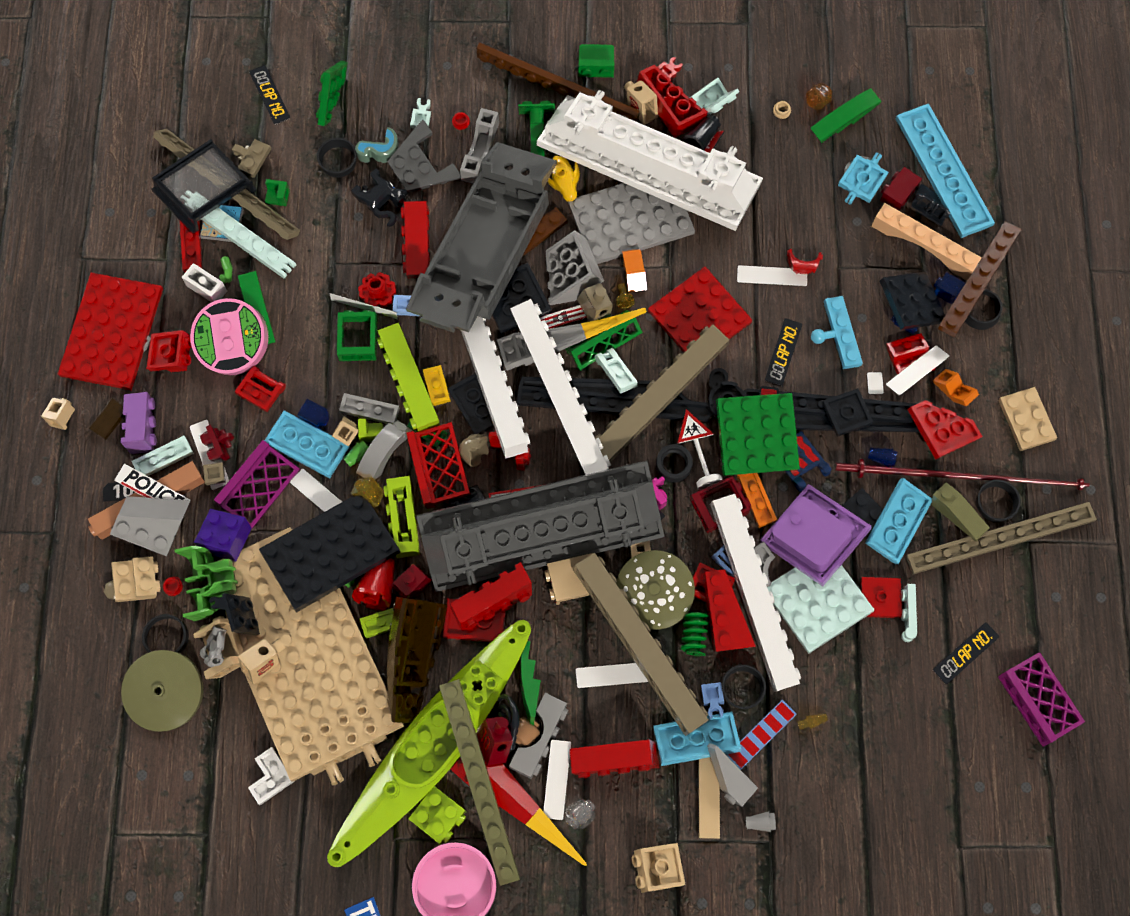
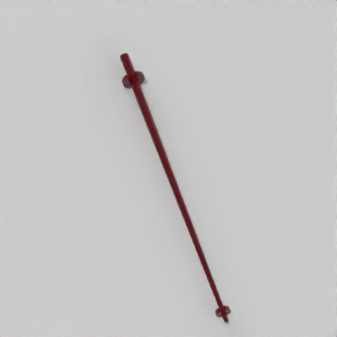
M859 459L858 464H835L836 471L857 472L858 478H863L864 473L989 481L999 479L1007 482L1077 486L1078 490H1083L1084 487L1090 486L1089 483H1084L1083 479H1078L1077 482L872 466L864 465V459Z

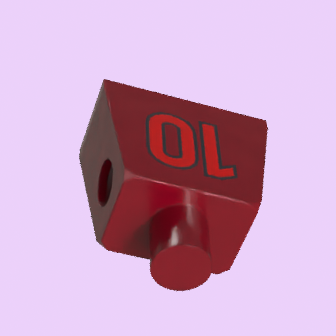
M504 717L485 719L477 729V738L487 766L502 764L507 761L513 738L508 728L509 722Z

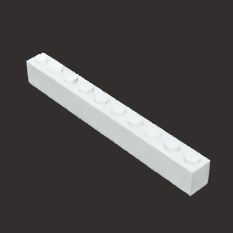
M530 299L510 308L585 475L608 470L611 463L607 455L603 456L600 451L603 448L600 439H595L592 432L595 431L591 420L587 422L584 416L588 414L584 404L579 405L577 398L580 397L576 387L572 388L569 383L572 378L568 370L564 371L561 366L564 364L561 354H556L554 350L557 345L553 337H548L546 333L549 330L546 321L540 320L539 315L542 313L538 304H533Z
M477 316L470 331L461 330L506 459L527 453V444H530L528 434L522 430L524 423L522 417L517 416L519 412L516 401L512 402L511 386L506 385L508 381L505 370L501 371L502 362L500 356L495 354L497 351L494 340L490 341L489 326L485 327L486 319Z
M735 494L713 500L710 505L772 689L776 692L800 684L799 679H801L798 668H794L792 662L794 655L786 644V641H788L787 634L784 629L781 630L779 624L781 617L773 606V603H775L774 596L767 589L768 579L766 574L761 571V558L759 554L755 553L753 548L755 547V541L752 535L749 536L747 530L749 524L747 518L742 515L741 509L743 507L741 500L736 498Z

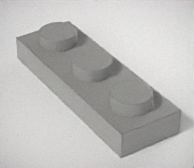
M344 393L339 412L385 424H393L396 422L400 408L398 405Z

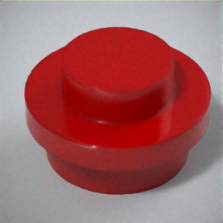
M458 112L453 116L452 124L454 128L464 130L469 126L470 119L465 113Z
M169 577L163 583V590L169 596H177L183 590V583L178 577Z

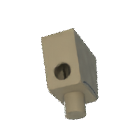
M599 283L588 287L578 296L577 301L589 322L610 317L612 302L602 284Z

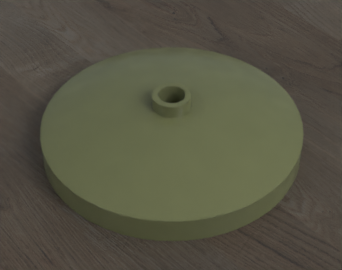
M168 650L149 652L138 658L129 667L124 676L121 689L123 706L129 717L136 724L147 730L162 732L177 729L191 720L200 707L203 697V682L200 672L189 658L178 652Z

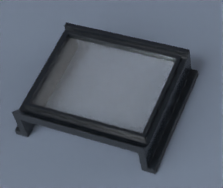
M212 139L152 177L154 187L151 189L192 234L199 230L198 220L244 189H247L252 194L257 191L253 186L252 180H249L213 143Z

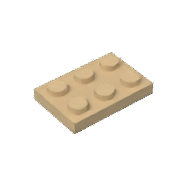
M1035 387L999 398L998 401L1020 451L1057 439Z

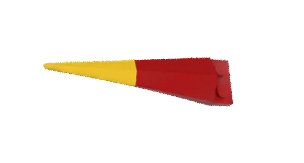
M460 758L450 770L469 786L462 759ZM504 764L486 765L498 806L582 865L587 866L583 858Z

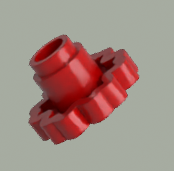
M379 272L375 276L370 273L362 279L363 285L358 287L359 297L362 301L376 307L380 306L381 308H386L393 303L392 297L397 292L395 282L390 281L389 275Z

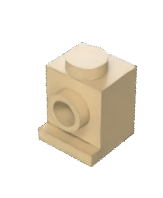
M52 398L41 417L51 427L66 430V423L75 409L67 399Z
M343 417L333 432L332 437L349 447L359 431L356 428L357 424Z

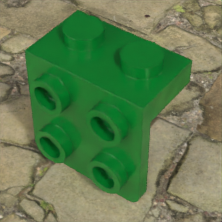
M581 44L579 46V77L614 78V46Z

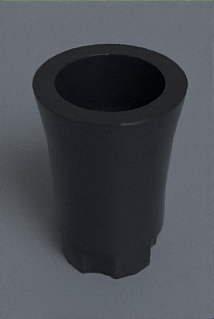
M707 115L692 131L684 136L683 141L705 151L707 145L721 127L719 119L714 115Z

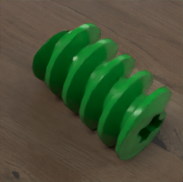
M696 612L684 615V619L687 621L683 623V627L686 629L683 630L682 634L686 637L682 638L681 642L686 645H682L681 650L686 654L705 656V653L701 652L700 649L706 648V645L701 644V641L707 640L706 637L702 636V633H707L708 630L702 627L709 624V622L703 620V618L709 617V615Z

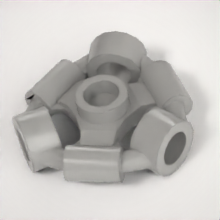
M213 626V630L206 640L207 645L200 650L204 663L209 667L219 666L223 663L221 652L224 650L225 634L227 631L224 628Z

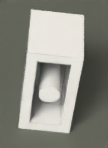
M194 263L182 276L187 287L210 302L222 299L227 292L222 281Z

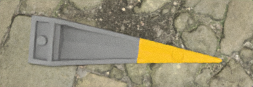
M641 308L604 319L551 328L546 333L548 337H553L557 345L554 350L557 353L647 311L646 308ZM521 332L497 339L507 371L523 364L527 366L534 363Z

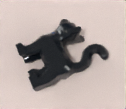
M375 169L370 173L374 187L368 191L366 185H363L362 189L356 185L351 190V193L378 218L389 217L390 220L387 226L392 227L397 221V216L394 212L380 211V209L390 199L401 211V207L406 202L408 192L405 189L395 188L389 181L381 178L379 170Z

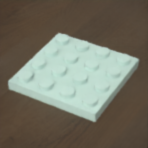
M842 565L824 586H821L797 568H793L771 582V585L767 587L768 591H771L774 596L775 603L773 605L808 654L874 612V608Z

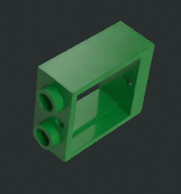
M346 310L338 312L337 356L339 361L377 360L376 312L371 310H363L362 312ZM344 322H370V347H343Z

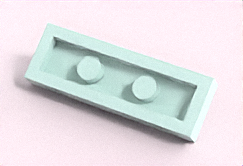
M182 436L133 460L132 463L135 470L149 476L194 453L186 437Z

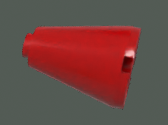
M392 558L364 574L352 593V598L355 602L360 604L362 601L366 603V608L384 611L387 607H390L395 565Z

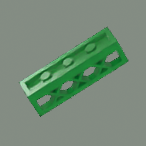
M625 310L624 312H622V313H620V314L627 313V312H630V311ZM635 317L565 348V350L573 357L577 368L581 370L596 361L595 355L598 354L594 352L596 344L604 343L602 351L599 352L603 354L610 348L615 350L643 332ZM633 323L636 330L630 334L625 333L627 326ZM615 333L620 334L617 342H609L611 335ZM583 352L588 353L587 359L580 363L578 355Z

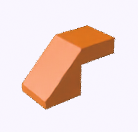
M641 249L622 251L628 292L647 290Z
M948 369L943 370L933 380L934 384L953 402L963 406L969 405L979 395L977 389L963 384L959 373Z

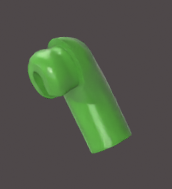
M225 256L220 260L225 273L219 275L220 281L223 284L232 281L233 269L229 257Z

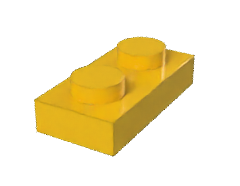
M441 365L423 369L432 405L436 406L451 402Z

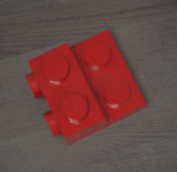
M183 330L151 334L146 369L149 371H187V365L191 364V357L189 355L190 348H192L190 335Z

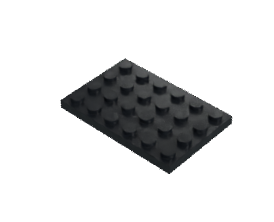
M362 491L259 549L296 613L401 553Z

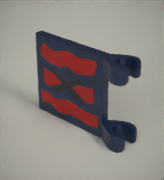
M801 431L796 434L800 469L785 471L798 492H802L806 487L805 481L800 477L816 466H818L820 472L825 477L832 470L830 465L823 460Z

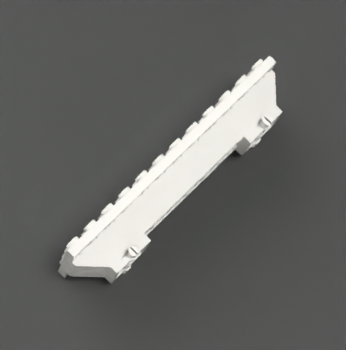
M598 90L594 97L579 93L576 98L567 95L537 140V146L734 231L739 226L763 180L762 177L746 171V162L738 160L734 156L737 152L736 147L733 149L734 146H731L728 153L712 149L710 153L612 112L613 106L601 100L605 95L601 90Z

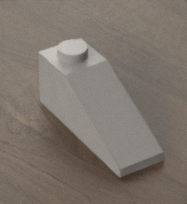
M709 743L707 746L720 789L726 794L724 798L732 805L743 806L758 787L718 746Z

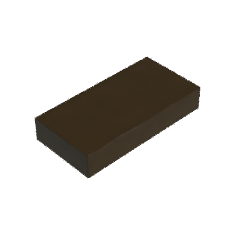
M112 398L89 429L107 440L125 416L123 415V405Z

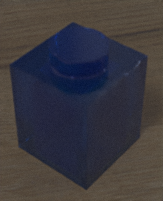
M946 272L944 277L939 276L934 284L936 296L953 304L966 283Z
M309 399L305 401L297 414L301 420L320 430L322 426L325 427L330 418L326 408Z

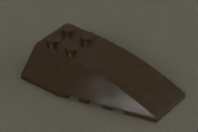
M396 597V602L393 606V618L390 624L387 655L388 700L392 722L411 723L420 712L424 696L421 695L423 687L428 686L429 679L426 677L429 668H433L435 659H432L434 651L439 650L447 604Z

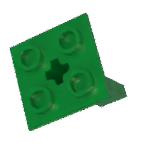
M531 101L522 102V104H518L519 115L530 114L531 153L544 156V148L537 146V140L544 131V114H554L555 104L550 101H541L540 104H533Z

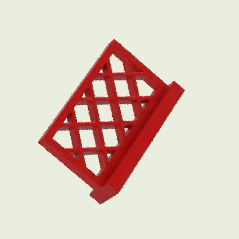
M452 422L416 433L414 431L406 433L423 504L427 509L435 507V504L470 495ZM450 429L451 434L447 441L439 437L443 430ZM430 435L433 437L429 446L422 443V436ZM436 440L445 443L440 452L432 449ZM448 445L455 449L452 458L443 455ZM429 451L438 455L433 464L426 461ZM441 457L449 461L444 470L436 466ZM452 463L459 466L456 476L447 472ZM434 468L442 472L438 481L430 477ZM445 475L453 478L449 488L440 484ZM459 481L463 483L465 490L455 492L452 488ZM438 486L447 490L444 496L440 498L435 497V491Z

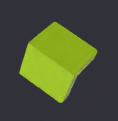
M358 419V437L360 442L364 440L366 443H371L383 429V424L367 423L366 419Z

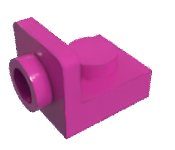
M663 476L659 479L657 477L652 479L659 510L667 504L666 493L662 489H658L665 482Z

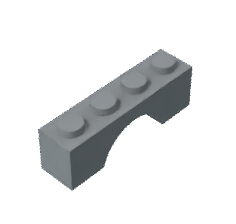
M481 108L476 121L472 146L469 153L465 155L460 168L461 181L474 184L482 170L481 161L490 151L499 125L498 112Z
M547 693L544 694L536 710V714L541 718L544 725L542 737L531 747L518 748L509 765L510 769L532 779L533 775H538L542 767L539 762L542 756L547 757L550 750L548 744L551 738H556L560 730L557 725L560 720L564 721L569 711L566 709V702Z

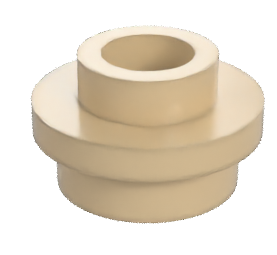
M780 101L774 105L773 113L777 118L785 119L790 115L791 107L787 102Z

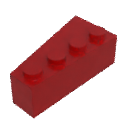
M427 201L404 202V207H401V217L405 219V226H402V237H405V244H402V254L406 255V262H403V273H406L407 278H418L420 273L425 274L430 265V253L428 252L430 247L428 231L430 227L427 216L429 215Z
M521 562L514 565L516 569L512 572L504 571L499 574L500 577L495 582L487 581L482 584L478 592L472 590L450 603L451 610L462 630L473 628L477 625V622L483 619L489 620L495 616V613L501 610L507 611L512 608L513 604L525 602L532 595V581Z
M725 569L704 572L703 581L713 652L756 647Z

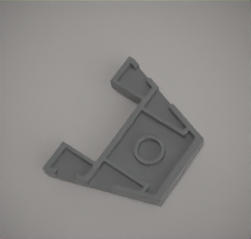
M424 120L416 126L387 161L408 193L429 188L432 185H441L448 181L461 179V175L453 163L437 173L418 144L433 135Z

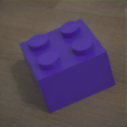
M210 509L194 543L196 546L208 549L212 556L236 562L252 528L245 517Z

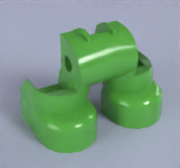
M189 546L176 549L175 553L186 557L192 566L193 576L185 578L186 582L194 583L202 581L206 577L208 578L207 586L201 589L196 588L186 591L187 594L194 598L197 611L183 614V617L192 621L207 619L219 610L211 608L215 604V602H209L212 597L220 598L224 593L235 594L237 592L236 584L238 581L235 580L234 571L236 568L233 567V561L225 559L214 562L210 551L204 547Z

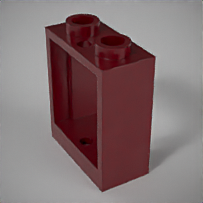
M733 476L700 490L690 497V502L706 533L718 529V526L713 521L702 499L729 487L732 495L735 494L736 498L741 500L743 517L748 515L751 510L749 499L743 496L741 492L742 486L738 480L735 481Z

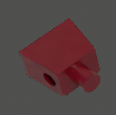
M412 564L394 581L392 593L396 597L415 599L432 582V579L419 566Z

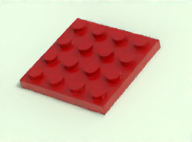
M706 266L648 308V312L683 353L688 350L686 347L692 340L697 341L701 337L699 334L705 327L710 328L714 325L728 339H731L752 323L751 317Z

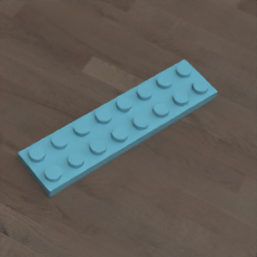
M926 104L897 115L896 121L944 207L948 208V211L951 212L949 218L960 238L993 226L995 222L930 105Z

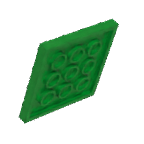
M792 393L716 399L723 476L800 469Z

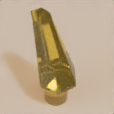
M827 714L806 716L807 719L797 723L800 730L807 727L812 729L829 719Z

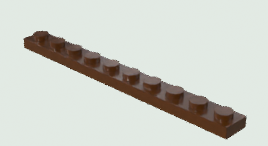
M480 42L476 48L477 58L481 61L489 62L499 69L510 71L515 76L524 77L532 83H538L546 89L557 91L562 96L569 95L576 98L579 93L594 97L597 93ZM603 96L601 100L613 106L612 112L638 122L639 110Z

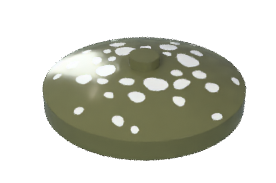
M652 550L634 556L623 566L616 582L619 589H623L627 594L629 604L631 606L634 605L638 610L640 620L645 622L652 630L669 628L680 622L691 609L695 597L694 580L688 567L678 557L664 551Z

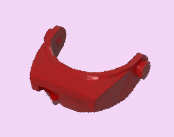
M792 249L787 250L788 264L796 274L815 273L820 260L823 259V254L819 252L816 260L802 261L794 257Z

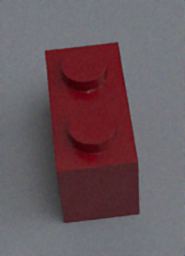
M906 167L900 172L896 171L891 179V184H886L881 191L883 195L880 201L898 211L901 210L922 181L921 177Z

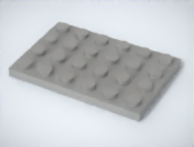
M625 183L577 197L572 202H568L578 232L586 237L597 264L622 257V251L641 249L642 251L695 234V229L686 209Z

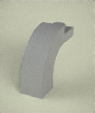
M398 420L393 424L388 423L366 450L356 473L370 483L375 481L382 475L385 465L395 449L408 439L406 433L413 430Z

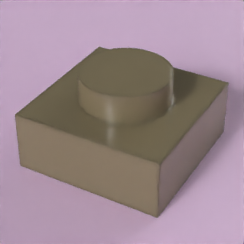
M223 462L203 465L206 485L226 483Z

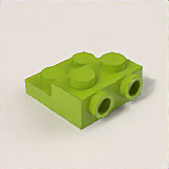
M434 786L408 819L441 845L443 842L447 843L454 833L451 832L453 828L463 823L466 818L464 815L466 810Z

